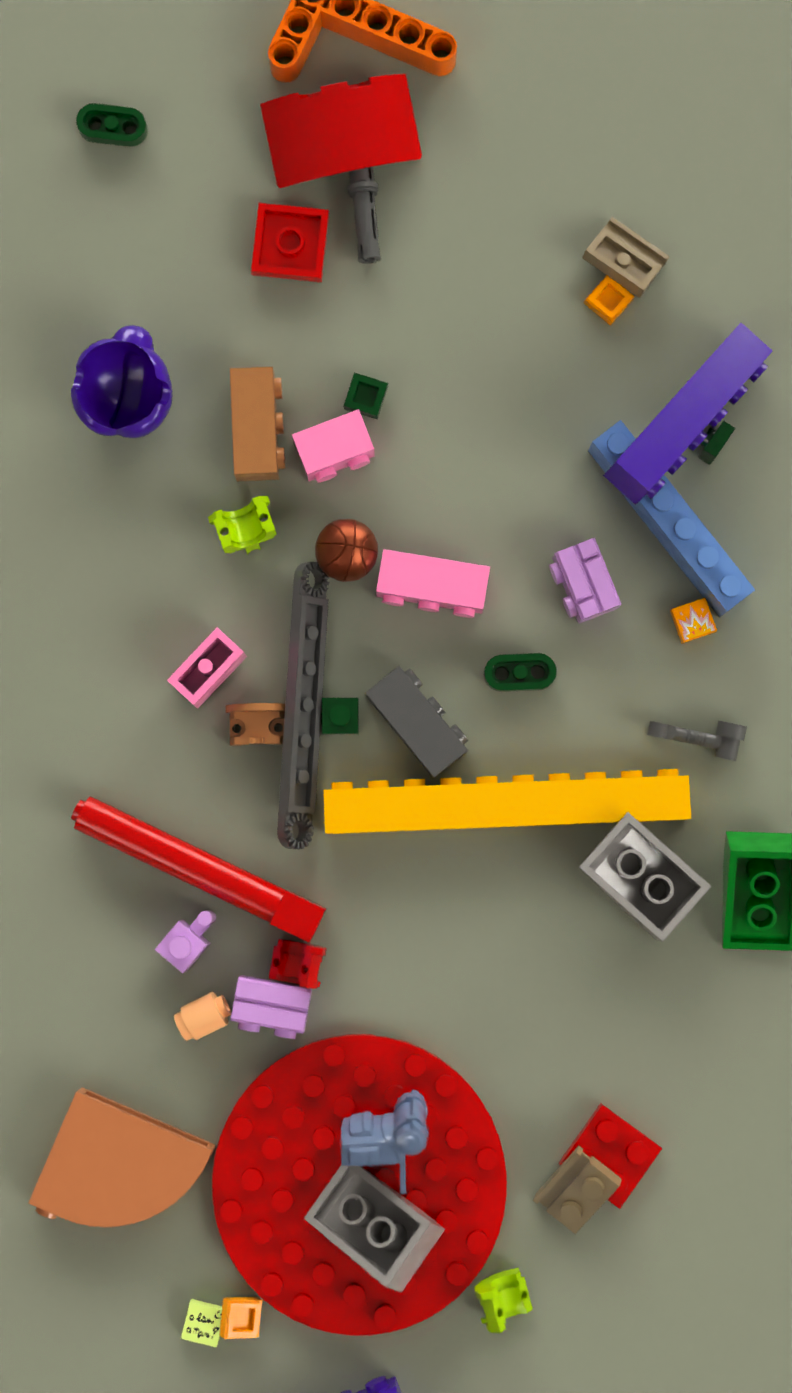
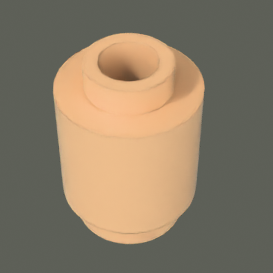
M210 992L182 1006L180 1012L174 1014V1020L180 1034L186 1041L192 1038L198 1040L227 1026L229 1023L228 1016L232 1013L223 995L217 997L214 992Z

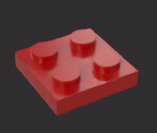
M259 203L251 266L252 276L322 282L329 210Z
M600 1103L559 1161V1164L561 1166L578 1146H581L583 1148L582 1152L590 1158L591 1156L595 1157L622 1179L618 1189L607 1199L620 1209L658 1156L662 1147Z

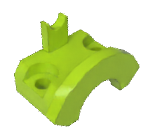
M268 496L254 497L244 508L230 512L221 509L208 517L209 523L215 525L225 553H233L244 548L247 554L256 549L261 550L259 543L273 539L277 535L267 508L270 504ZM263 518H268L265 522L261 521ZM226 531L229 532V533H228L227 535H225V536L222 535V534H223L224 532H226Z
M519 1268L493 1274L481 1280L475 1286L476 1298L480 1300L486 1317H481V1322L486 1324L487 1331L490 1333L503 1332L506 1329V1318L527 1314L533 1310L525 1277H521Z

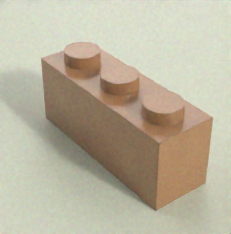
M273 366L230 368L233 464L236 481L279 480V469H285L284 447L278 448L277 435L284 434L283 412L277 413L276 399L283 398L282 379L275 378Z

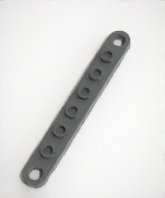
M318 562L300 564L295 570L293 580L277 825L279 842L287 849H305L304 847L309 845L308 842L312 841L310 837L314 834L312 832V829H314L312 816L315 814L329 602L326 596L327 585L330 583L327 582L329 576L321 570L322 568L319 567ZM310 571L315 578L313 588L310 587V584H307L309 580H306V578H309L307 574H310ZM293 823H297L299 827V834L295 840L294 837H291L293 833H290L293 830L291 826H294Z

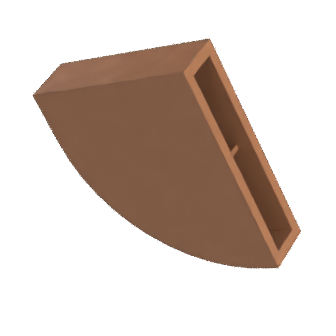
M82 1087L74 1095L28 1204L35 1206V1211L39 1215L49 1219H56L58 1216L74 1223L94 1227H118L134 1224L161 1213L178 1201L196 1182L206 1167L216 1145Z

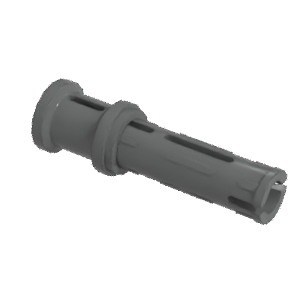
M373 167L350 171V185L347 187V193L353 198L358 262L364 264L375 263L381 260L375 210V196L379 191V186L374 180Z

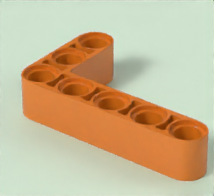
M291 0L268 49L271 74L276 80L284 83L292 82L300 75L322 27L436 76H446L451 73L455 68L457 43L450 33L374 0H319L313 3L307 0ZM343 9H348L353 12L349 16H341L338 14V12ZM373 23H382L385 27L381 30H374L369 26ZM296 26L307 28L303 33L291 31ZM410 36L417 39V41L407 44L402 42L401 39ZM437 50H444L449 55L439 58L433 55V53ZM284 56L293 59L288 64H280L277 62L279 58Z

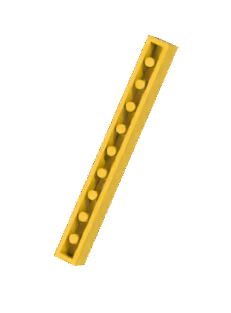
M679 769L657 770L656 777H643L642 770L621 771V778H606V772L584 773L585 779L570 780V773L548 774L549 781H534V775H513L512 782L498 783V776L476 777V784H462L460 777L440 778V785L428 786L425 785V779L404 780L403 787H389V780L367 781L368 788H353V782L331 783V789L323 790L325 834L618 823L627 812L639 822L691 819L689 775L679 776Z

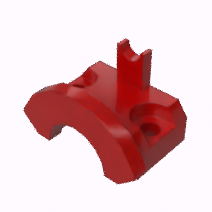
M278 938L277 946L274 945L268 978L300 984V987L317 989L321 983L317 981L319 967L323 956H326L327 948Z

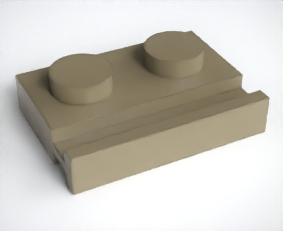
M611 217L608 224L586 249L582 258L640 298L662 267H664L670 256L614 217Z
M578 1146L536 1192L533 1199L536 1204L540 1202L544 1205L550 1215L574 1234L583 1227L618 1189L622 1180L595 1157L591 1156L590 1158L582 1152L583 1148L581 1146Z

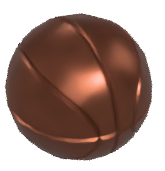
M338 519L329 523L320 532L315 544V556L319 567L322 568L321 570L329 577L342 582L356 581L365 577L374 567L378 557V543L373 532L364 523L354 519Z

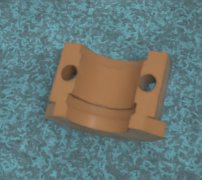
M245 703L226 705V713H230V746L252 744L283 745L285 704ZM281 724L283 726L282 731L276 732L275 726ZM236 725L241 726L239 733H235L233 730Z

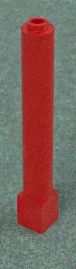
M91 796L86 802L80 800L72 813L71 820L76 821L74 825L75 830L253 914L308 943L312 941L327 909Z

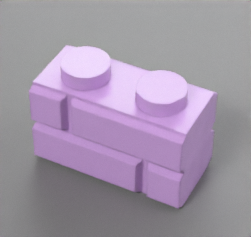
M595 538L554 553L552 557L554 563L550 564L549 568L556 585L562 583L567 596L563 598V603L570 618L576 616L579 624L614 611L622 605Z
M240 975L237 981L231 1021L239 1022L238 1029L259 1032L260 1026L275 1029V1036L295 1039L296 1033L303 1034L305 1031L312 989L300 987V985Z

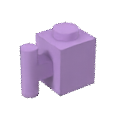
M211 910L202 911L191 925L185 920L178 921L155 950L181 973L187 972L211 944L202 935L215 922L216 914Z

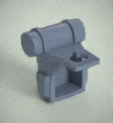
M412 1090L398 1098L393 1113L373 1115L371 1111H365L344 1118L340 1137L341 1165L367 1166L399 1163L400 1194H406V1155L418 1154L424 1150L429 1135L426 1125L428 1108L424 1096L417 1090Z

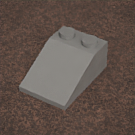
M629 812L621 818L579 866L634 921L653 938L661 942L668 937L711 888V885Z
M341 1165L304 1217L307 1222L386 1288L399 1292L403 1291L445 1230L421 1209L362 1166Z

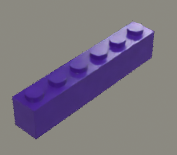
M740 323L603 476L635 505L645 495L652 499L666 483L661 477L667 471L673 475L687 460L682 453L687 448L693 452L708 436L703 432L704 428L708 424L714 428L728 413L723 408L729 401L732 405H735L748 390L743 384L748 379L754 383L768 368L764 360L773 350L744 324Z

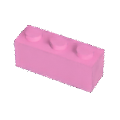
M383 549L376 597L383 598L382 603L388 605L403 606L404 601L418 603V609L439 612V607L454 609L453 615L474 618L475 613L482 614L490 566Z

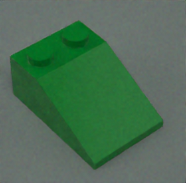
M726 831L723 860V949L792 951V833Z

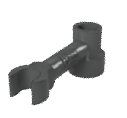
M650 721L647 735L716 749L715 757L736 761L740 740L744 741L747 726L718 721L715 735Z

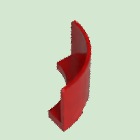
M406 73L369 77L367 81L348 85L347 81L320 86L321 91L310 94H299L296 92L260 103L276 183L279 188H286L303 182L364 168L416 161L422 157Z

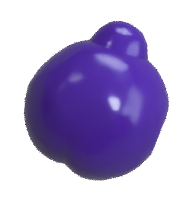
M124 326L111 339H103L91 344L79 356L76 364L75 380L71 388V399L77 416L93 432L103 436L120 435L125 438H141L155 431L168 415L172 405L173 391L171 380L165 363L154 351L153 339L150 333L140 326Z

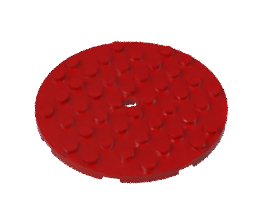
M347 1034L313 1041L293 1050L266 1068L248 1086L231 1111L220 1135L212 1174V1197L219 1233L228 1255L247 1284L273 1308L294 1321L321 1331L349 1336L377 1335L408 1328L428 1319L458 1298L479 1274L493 1250L502 1225L507 1196V1174L500 1138L489 1112L471 1085L454 1068L429 1051L407 1041L373 1034ZM412 1090H417L424 1096L428 1108L426 1125L429 1135L424 1150L418 1154L406 1155V1194L401 1195L445 1230L403 1291L399 1292L386 1288L307 1222L304 1217L341 1166L340 1137L343 1119L350 1117L352 1114L371 1111L373 1115L393 1113L395 1104L400 1096ZM399 1163L362 1166L400 1194Z

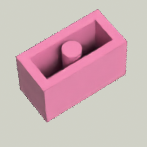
M359 409L292 434L294 445L308 481L316 479L320 483L337 476L336 471L346 467H350L351 470L359 469L368 465L370 458L375 457L374 446Z
M217 627L167 681L190 703L199 708L247 656L243 650Z

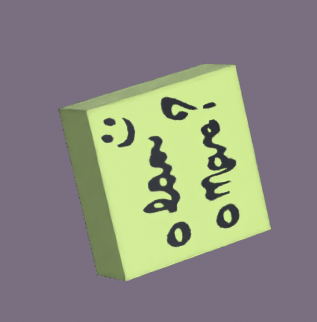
M191 1299L181 1339L217 1348L220 1338L222 1306Z

